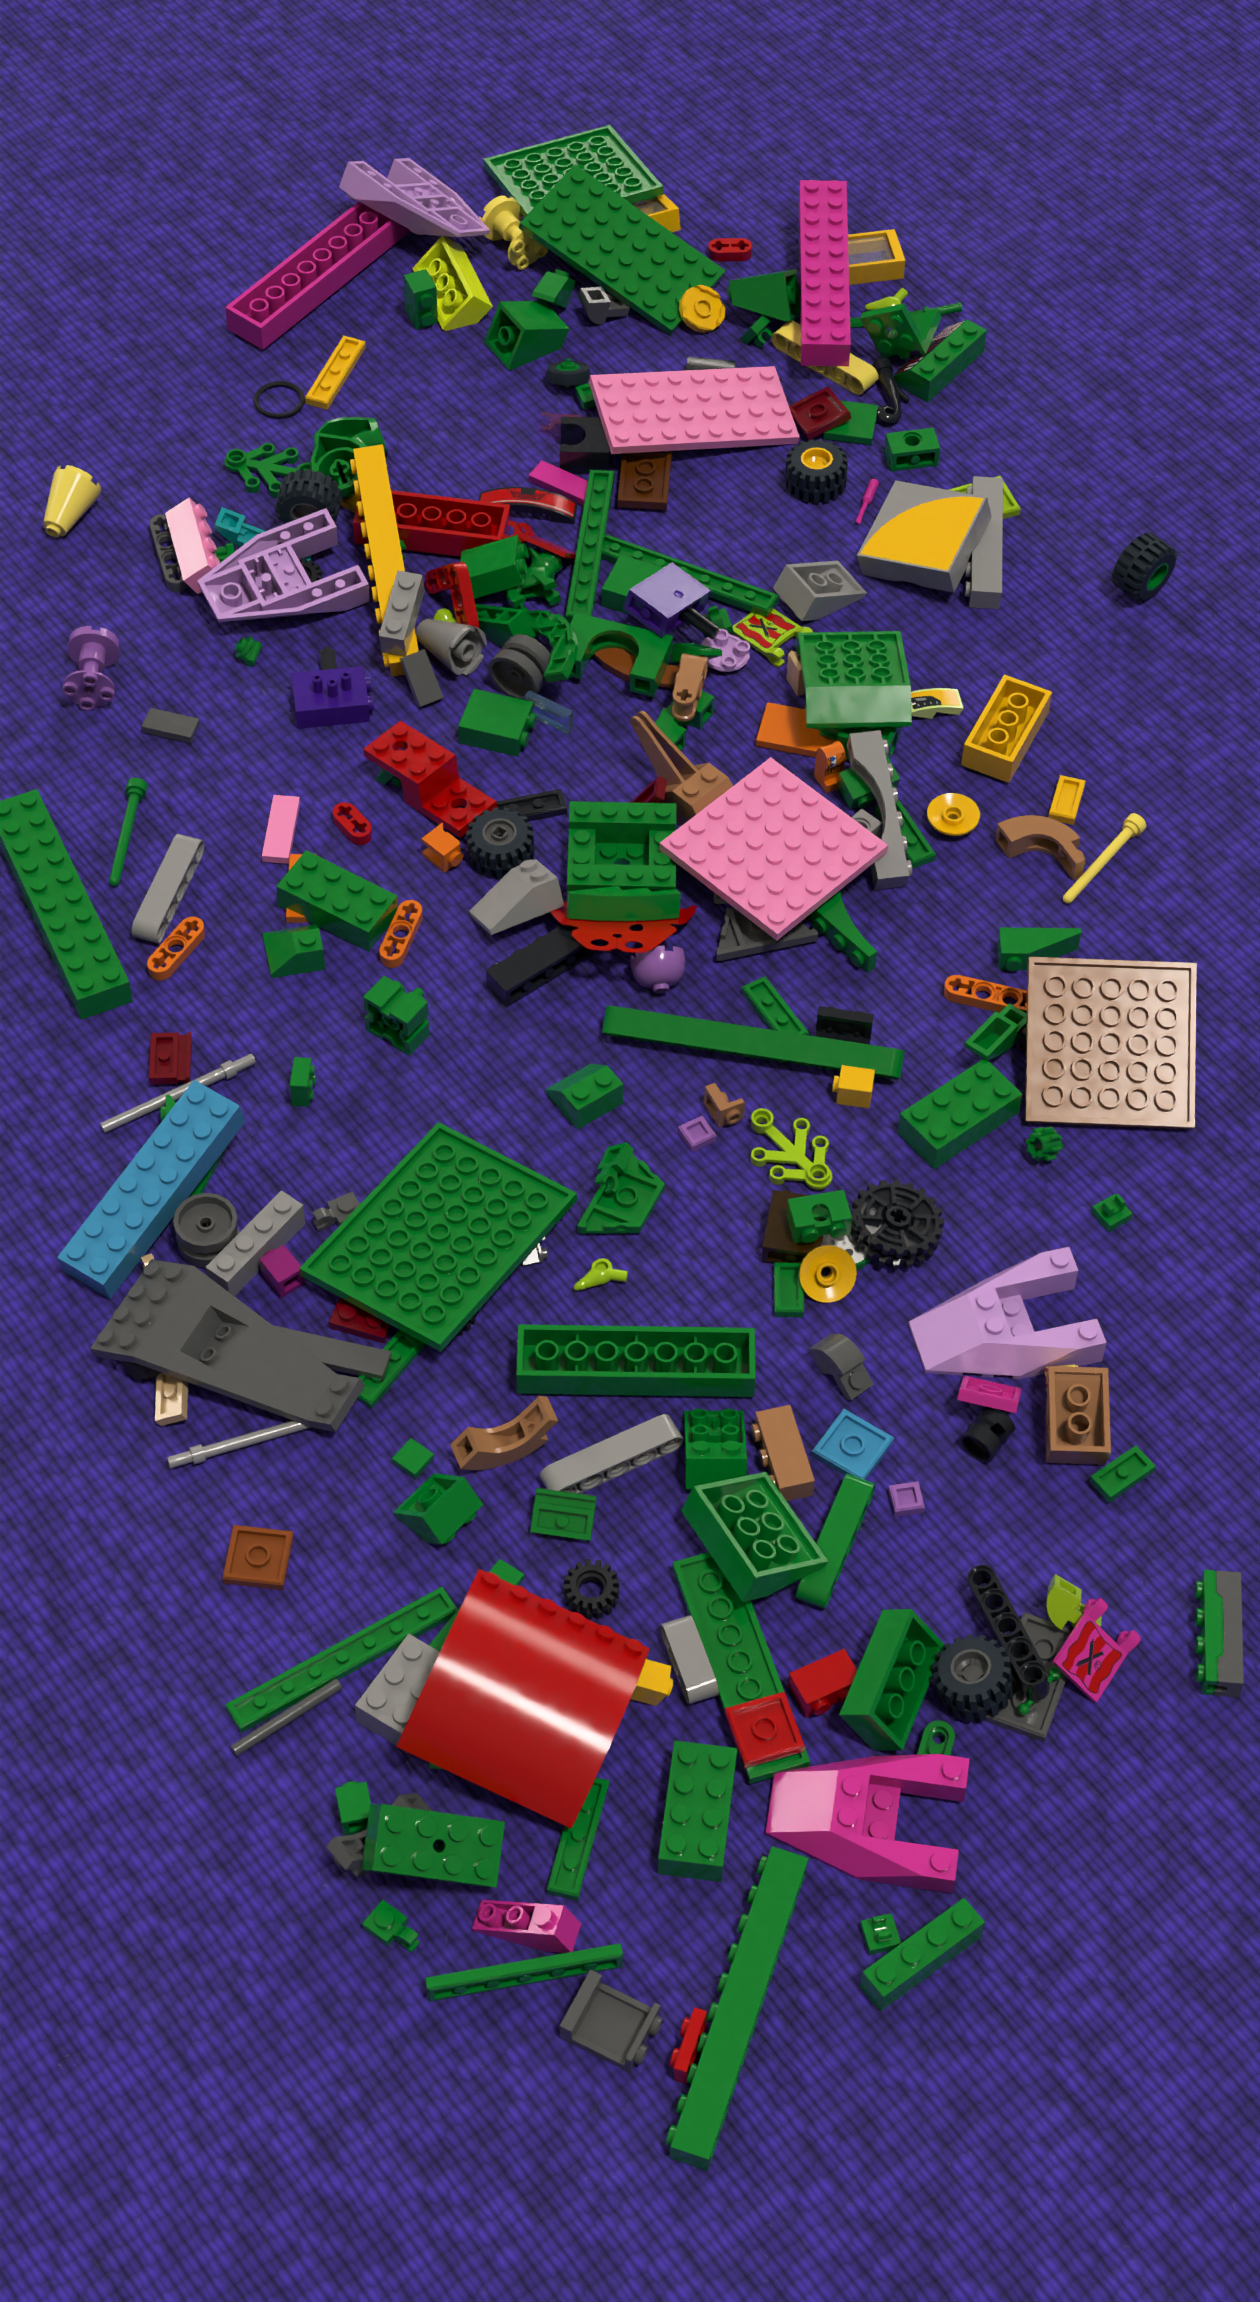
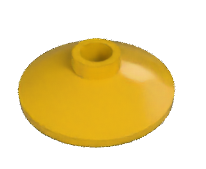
M946 793L937 796L930 802L927 809V818L930 825L940 833L959 836L967 834L976 828L980 820V811L977 804L969 797L957 793Z
M824 1245L810 1251L803 1259L799 1270V1280L803 1290L812 1299L823 1303H831L844 1298L852 1290L857 1276L853 1258L844 1249L834 1245ZM825 1267L830 1268L828 1276L821 1275V1270Z

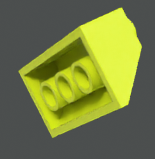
M441 236L412 268L414 272L426 269L436 285L438 321L441 328L445 331L477 324L493 307L463 247L445 236Z

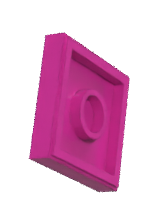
M964 1376L957 1400L1016 1413L1022 1389Z

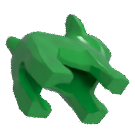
M531 546L528 549L532 563L527 568L528 572L525 573L524 584L503 590L507 595L509 607L525 610L526 614L528 609L524 607L527 598L543 597L551 606L561 601L559 592L554 590L557 587L554 575L561 571L563 567L561 556L548 550L539 553Z

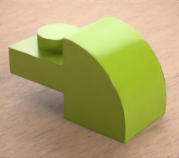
M1055 1574L1048 1586V1615L1051 1621L1061 1630L1067 1621H1070L1071 1625L1075 1627L1082 1617L1085 1607L1084 1604L1080 1603L1082 1589ZM1102 1616L1095 1621L1100 1627Z

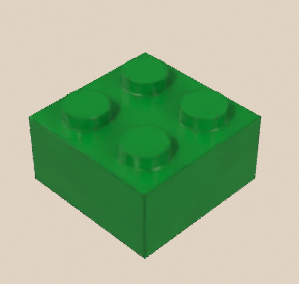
M294 1057L290 1081L292 1106L310 1107V1100H314V1090L312 1089L313 1086H316V1076H314L315 1065H312V1058Z

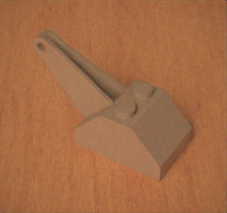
M640 711L630 719V724L638 736L657 776L667 779L665 798L661 803H676V823L680 826L733 787L729 777L712 764L693 765L659 729L646 712Z

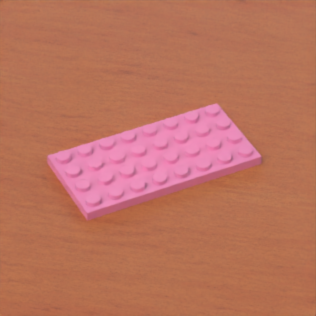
M775 366L590 375V388L611 454L798 444L799 434Z

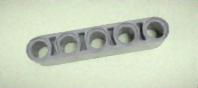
M181 834L175 835L133 921L132 937L158 944L162 942L201 861L204 852V840Z
M662 1414L546 1466L539 1476L547 1489L581 1494L674 1452L683 1444L684 1439L668 1414Z

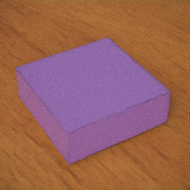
M703 1116L678 1126V1133L691 1152L716 1141L717 1135Z
M919 1481L889 1485L888 1492L894 1517L924 1513L925 1506Z

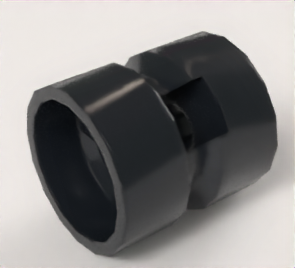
M984 1407L975 1418L974 1424H971L960 1437V1443L971 1457L983 1463H989L1001 1450V1446L1015 1432L1014 1422L1002 1410Z

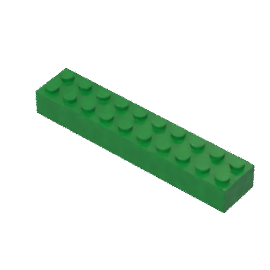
M35 789L0 801V847L80 1019L82 1020L133 1002L130 982L38 790Z

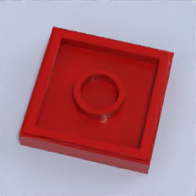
M785 1692L725 1708L724 1713L744 1769L805 1751V1745Z

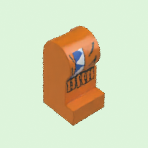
M840 741L817 749L814 777L825 793L839 789L836 782L839 773L844 771L847 760L845 749Z

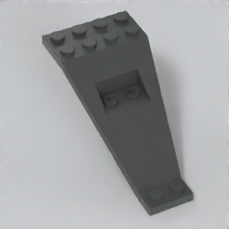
M153 1259L144 1268L133 1287H131L90 1348L97 1357L140 1364L312 1428L333 1432L337 1431L365 1387L360 1378L336 1374L195 1266Z

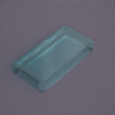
M530 690L526 693L524 700L533 702L537 720L566 734L571 732L573 729L572 710Z

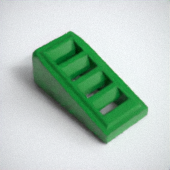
M675 643L672 650V663L680 664L682 654L708 657V660L722 656V650L695 643Z

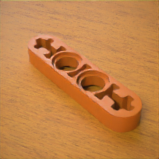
M952 975L945 981L944 996L951 1002L1000 1013L1008 1005L1003 1002V999L1005 997H1012L1017 1000V1003L1013 1006L1027 1014V990L961 975ZM955 986L960 987L958 991L953 990ZM968 989H971V995L967 994ZM978 991H986L990 994V997L982 999L976 993ZM1022 1001H1025V1007H1022Z

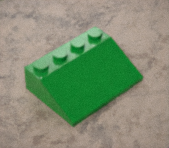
M767 1472L694 1486L681 1510L742 1602L767 1597L826 1566L828 1563L827 1558Z

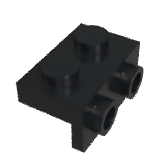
M819 1006L815 1036L870 1045L874 1014Z

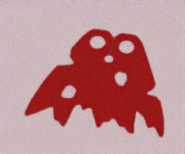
M563 901V907L550 911V913L561 924L578 927V929L572 931V936L587 949L610 951L617 948L623 952L645 953L658 946L677 931L675 927L669 924L680 925L686 923L694 915L697 907L692 905L686 909L680 908L679 918L647 921L568 919L566 917V901ZM636 924L643 926L642 931H632L629 928ZM614 934H620V935H622V937L617 938V937H614L613 935H614ZM601 939L607 941L608 945L595 946L591 944V941ZM628 942H639L643 944V947L634 949L627 947L625 944Z

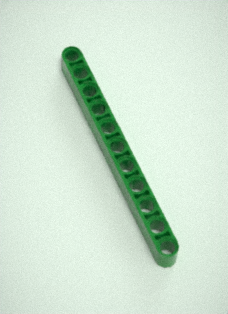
M606 1006L602 1034L613 1037L841 1071L842 1065L875 1070L874 1076L889 1079H901L905 1051L895 1048L617 1006Z

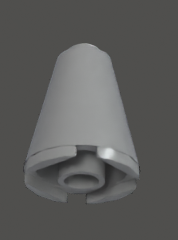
M425 619L418 625L416 630L417 640L456 675L471 674L483 660L484 655L481 652L483 646L486 647L487 640L485 633L476 626Z

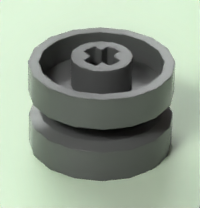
M520 634L511 636L501 651H498L489 663V675L498 689L507 696L527 701L532 700L547 682L544 678V673L548 667L551 654L545 646L534 638Z
M202 1193L193 1195L184 1200L175 1211L173 1223L179 1254L186 1262L196 1267L205 1268L239 1234L235 1207L228 1199L218 1194Z

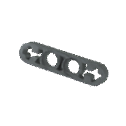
M156 515L150 520V531L166 586L173 592L184 591L188 585L183 581L179 563L171 565L165 563L169 559H176L178 561L174 544L168 547L160 545L163 542L173 543L166 515ZM159 526H163L165 532L161 533ZM177 573L179 580H175L173 574Z

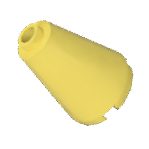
M66 465L65 469H61V466L57 467L53 475L43 520V526L49 535L53 537L65 536L98 499L102 491L99 483L95 485L91 481L93 477L89 473Z

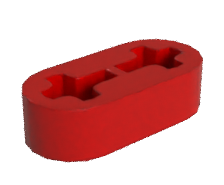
M718 238L711 240L708 244V257L713 261H746L752 256V243L745 238Z
M342 802L334 806L333 822L350 842L355 845H365L371 841V824L354 805Z

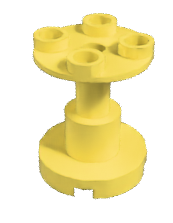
M499 196L485 206L483 209L485 214L483 218H479L490 229V232L484 236L492 241L503 238L506 241H512L508 249V259L512 265L523 270L538 258L544 257L547 254L548 249L519 229L522 214L520 213V204L513 197Z

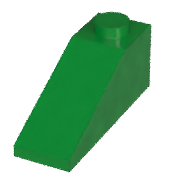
M475 604L479 628L485 633L486 638L495 644L503 647L511 636L517 634L527 635L531 638L536 636L525 610Z
M1000 927L997 940L999 970H1028L1029 957L1058 958L1078 950L1081 928Z

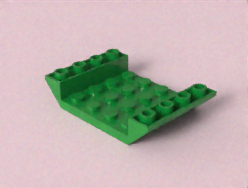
M901 631L809 632L797 634L795 650L800 656L805 691L806 728L820 730L824 728L849 729L851 727H866L874 729L877 727L902 728L904 726H912L911 684Z

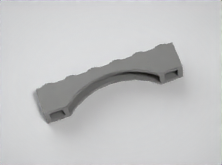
M881 730L849 734L847 750L851 769L868 785L878 802L882 817L881 840L888 845L887 853L870 866L874 890L906 886L909 876H912V864L910 860H906L907 839L906 836L901 835L900 827L903 826L901 812H897L895 803H898V793L896 787L892 788L891 784L893 768L891 763L887 764V740L882 739Z

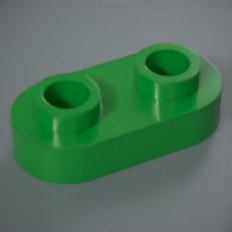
M940 1720L929 1723L924 1729L917 1755L943 1754L951 1756L955 1742V1732L952 1726ZM937 1736H940L945 1741L943 1743L938 1744L935 1743L933 1739Z

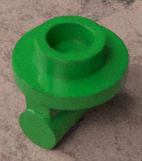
M248 636L246 639L242 637L234 649L237 652L236 658L245 661L247 666H254L262 644L254 641V638Z

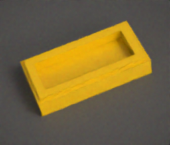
M1060 775L1048 818L1074 825L1086 781Z

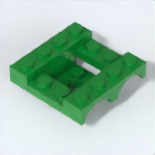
M570 801L567 894L568 891L619 886L622 890L648 888L649 890L662 891L676 889V862L659 850L660 842L676 831V803Z

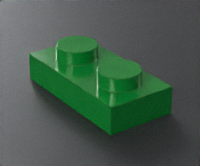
M1135 1445L1091 1475L1089 1482L1110 1503L1154 1473L1156 1466Z

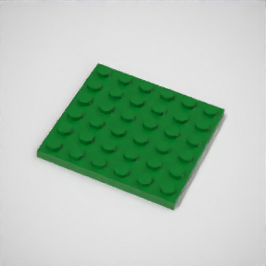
M611 125L483 159L484 168L508 198L513 197L520 204V213L524 218L575 164L631 204L642 200H652L657 196L664 195L663 185Z

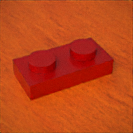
M694 2007L691 2018L685 2017L680 2032V2037H683L680 2048L675 2047L670 2061V2067L674 2069V2077L677 2082L688 2085L687 2077L692 2063L696 2061L698 2044L702 2033H705L708 2025L707 2011Z

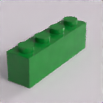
M965 1898L961 1899L864 1970L860 1983L861 1989L881 2012L982 1937L985 1921Z

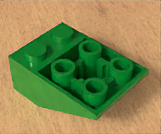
M705 1409L684 1410L686 1489H693L697 1485L747 1476L744 1411H736L734 1409H724L722 1411H707Z

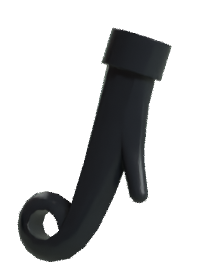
M880 358L874 361L872 366L878 373V380L889 406L879 407L877 415L884 423L894 424L902 416L900 399L908 403L909 398L895 380L890 360L888 358Z

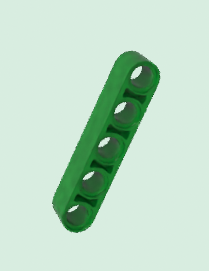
M848 1473L845 1475L816 1543L827 1558L828 1563L826 1566L801 1579L796 1599L826 1609L871 1502L876 1483Z

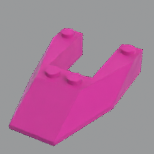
M943 1754L871 1756L779 1772L774 1775L765 1835L858 1880L953 1893L959 1850L895 1841L894 1839L900 1793L964 1802L970 1758Z

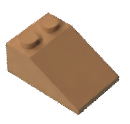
M1048 1366L1045 1424L1046 1463L1106 1465L1111 1454L1108 1368Z

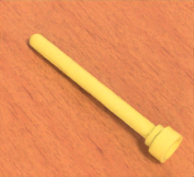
M1131 813L1123 821L1122 832L1063 895L1065 903H1071L1130 837L1139 836L1146 829V822L1140 815Z

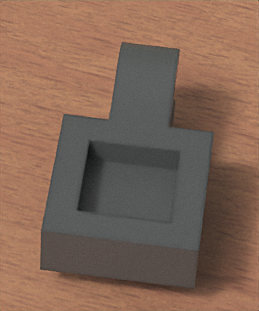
M353 1192L327 1202V1209L319 1208L312 1212L315 1217L313 1224L317 1231L324 1230L335 1223L339 1227L360 1203Z

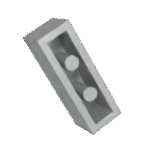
M397 570L379 633L381 652L407 656L425 592L423 575Z

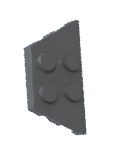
M734 907L727 908L716 959L717 961L815 942L818 941V932L814 928L810 930L801 921L776 941Z

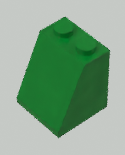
M797 269L742 277L729 281L728 297L732 300L734 306L783 321H792L800 318V287Z
M501 301L484 343L508 370H513L561 349L570 328L545 301Z

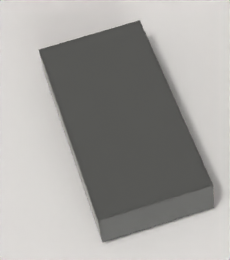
M425 649L399 659L418 707L444 698Z
M150 708L141 726L142 733L192 743L200 726V719Z

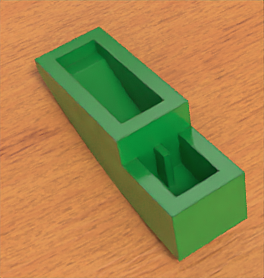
M1009 1003L1000 1013L995 1011L965 1042L964 1046L986 1060L1001 1055L1021 1039V1033L1027 1026V1014Z

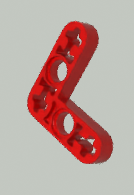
M464 562L450 563L428 571L425 575V585L428 592L435 594L450 590L456 622L479 628L467 565Z

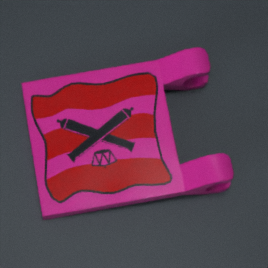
M1098 1598L1097 1601L1095 1599L1087 1601L1082 1617L1052 1661V1664L1093 1703L1098 1702L1127 1654L1141 1640L1140 1635L1134 1630H1131L1130 1633L1122 1631L1116 1643L1095 1623L1108 1608L1107 1603L1102 1598Z

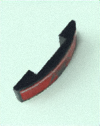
M504 487L480 493L478 500L509 504L510 511L550 515V522L575 524L578 508L577 502L565 496L529 487Z

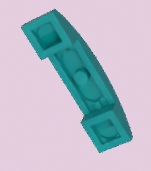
M223 507L214 525L215 530L239 547H242L257 534L265 532L262 529L243 523L244 515ZM312 555L305 557L306 563L309 562Z

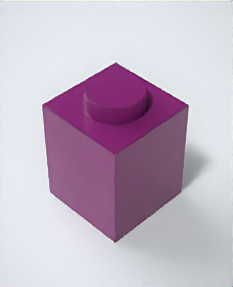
M285 1245L269 1250L259 1259L261 1275L280 1298L305 1284L304 1277L300 1276L299 1268L301 1265Z

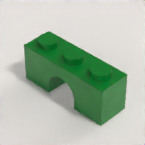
M702 691L694 718L686 722L678 721L673 717V701L668 708H663L659 718L654 723L682 751L686 747L687 729L681 726L689 725L700 730L714 714L715 697Z

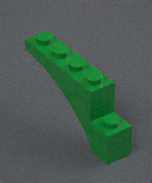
M840 890L805 918L819 934H823L829 939L837 950L845 953L855 966L862 968L866 973L875 968L877 951L865 940L853 924L844 906Z

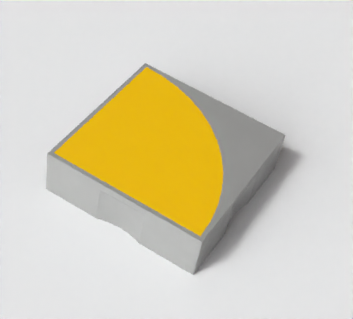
M895 480L857 554L862 575L891 581H906L922 587L954 593L968 566L972 551L979 544L992 518L987 497Z

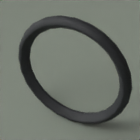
M287 381L269 382L261 386L254 396V405L261 414L278 419L296 414L302 409L305 402L302 389ZM288 386L298 392L300 401L297 407L290 412L277 414L264 410L259 404V396L269 387Z

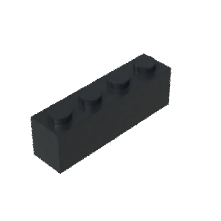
M559 924L553 931L536 938L533 943L523 949L514 951L511 956L501 962L494 963L486 970L487 988L507 1008L593 956V950L582 946L572 936V931L578 929V927Z

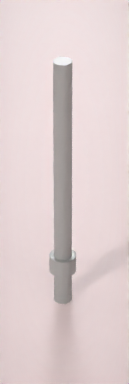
M249 1054L234 1062L229 1060L220 1064V1068L195 1080L205 1086L224 1078L228 1080L237 1076V1072L256 1064L255 1058L252 1054ZM193 1080L101 1122L100 1127L102 1131L107 1133L159 1109L161 1106H165L166 1095H171L174 1101L180 1099Z
M289 1421L202 1447L200 1444L189 1447L190 1451L169 1456L167 1461L170 1469L192 1462L195 1465L206 1462V1458L312 1427L296 1421Z

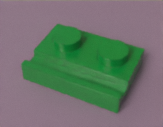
M536 1488L530 1532L591 1541L597 1496Z

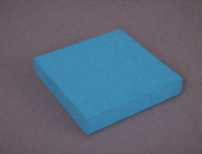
M843 1409L812 1450L811 1456L844 1476L848 1473L867 1480L894 1443V1437Z

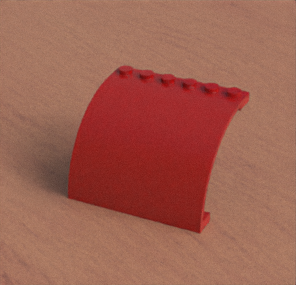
M478 1569L396 1747L572 1828L620 1725L650 1648L644 1646L636 1639H629L614 1632L608 1626L592 1622L580 1613L564 1609L550 1599H543L534 1595L522 1586L504 1581L494 1573Z

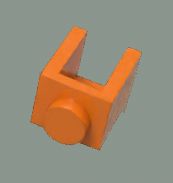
M443 822L421 838V842L428 847L422 852V856L445 873L450 868L456 867L462 861L463 854L461 853L460 841L449 832L443 831Z

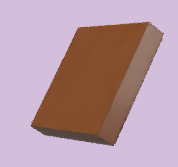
M233 1525L222 1578L223 1584L284 1590L294 1540V1531Z

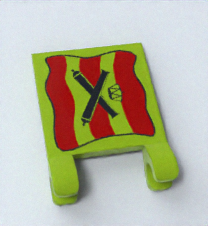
M773 609L768 618L751 612L732 626L734 632L731 634L747 641L752 648L765 655L773 666L780 667L785 661L781 659L784 656V651L778 647L791 637H797L798 633L813 631L809 627H801Z

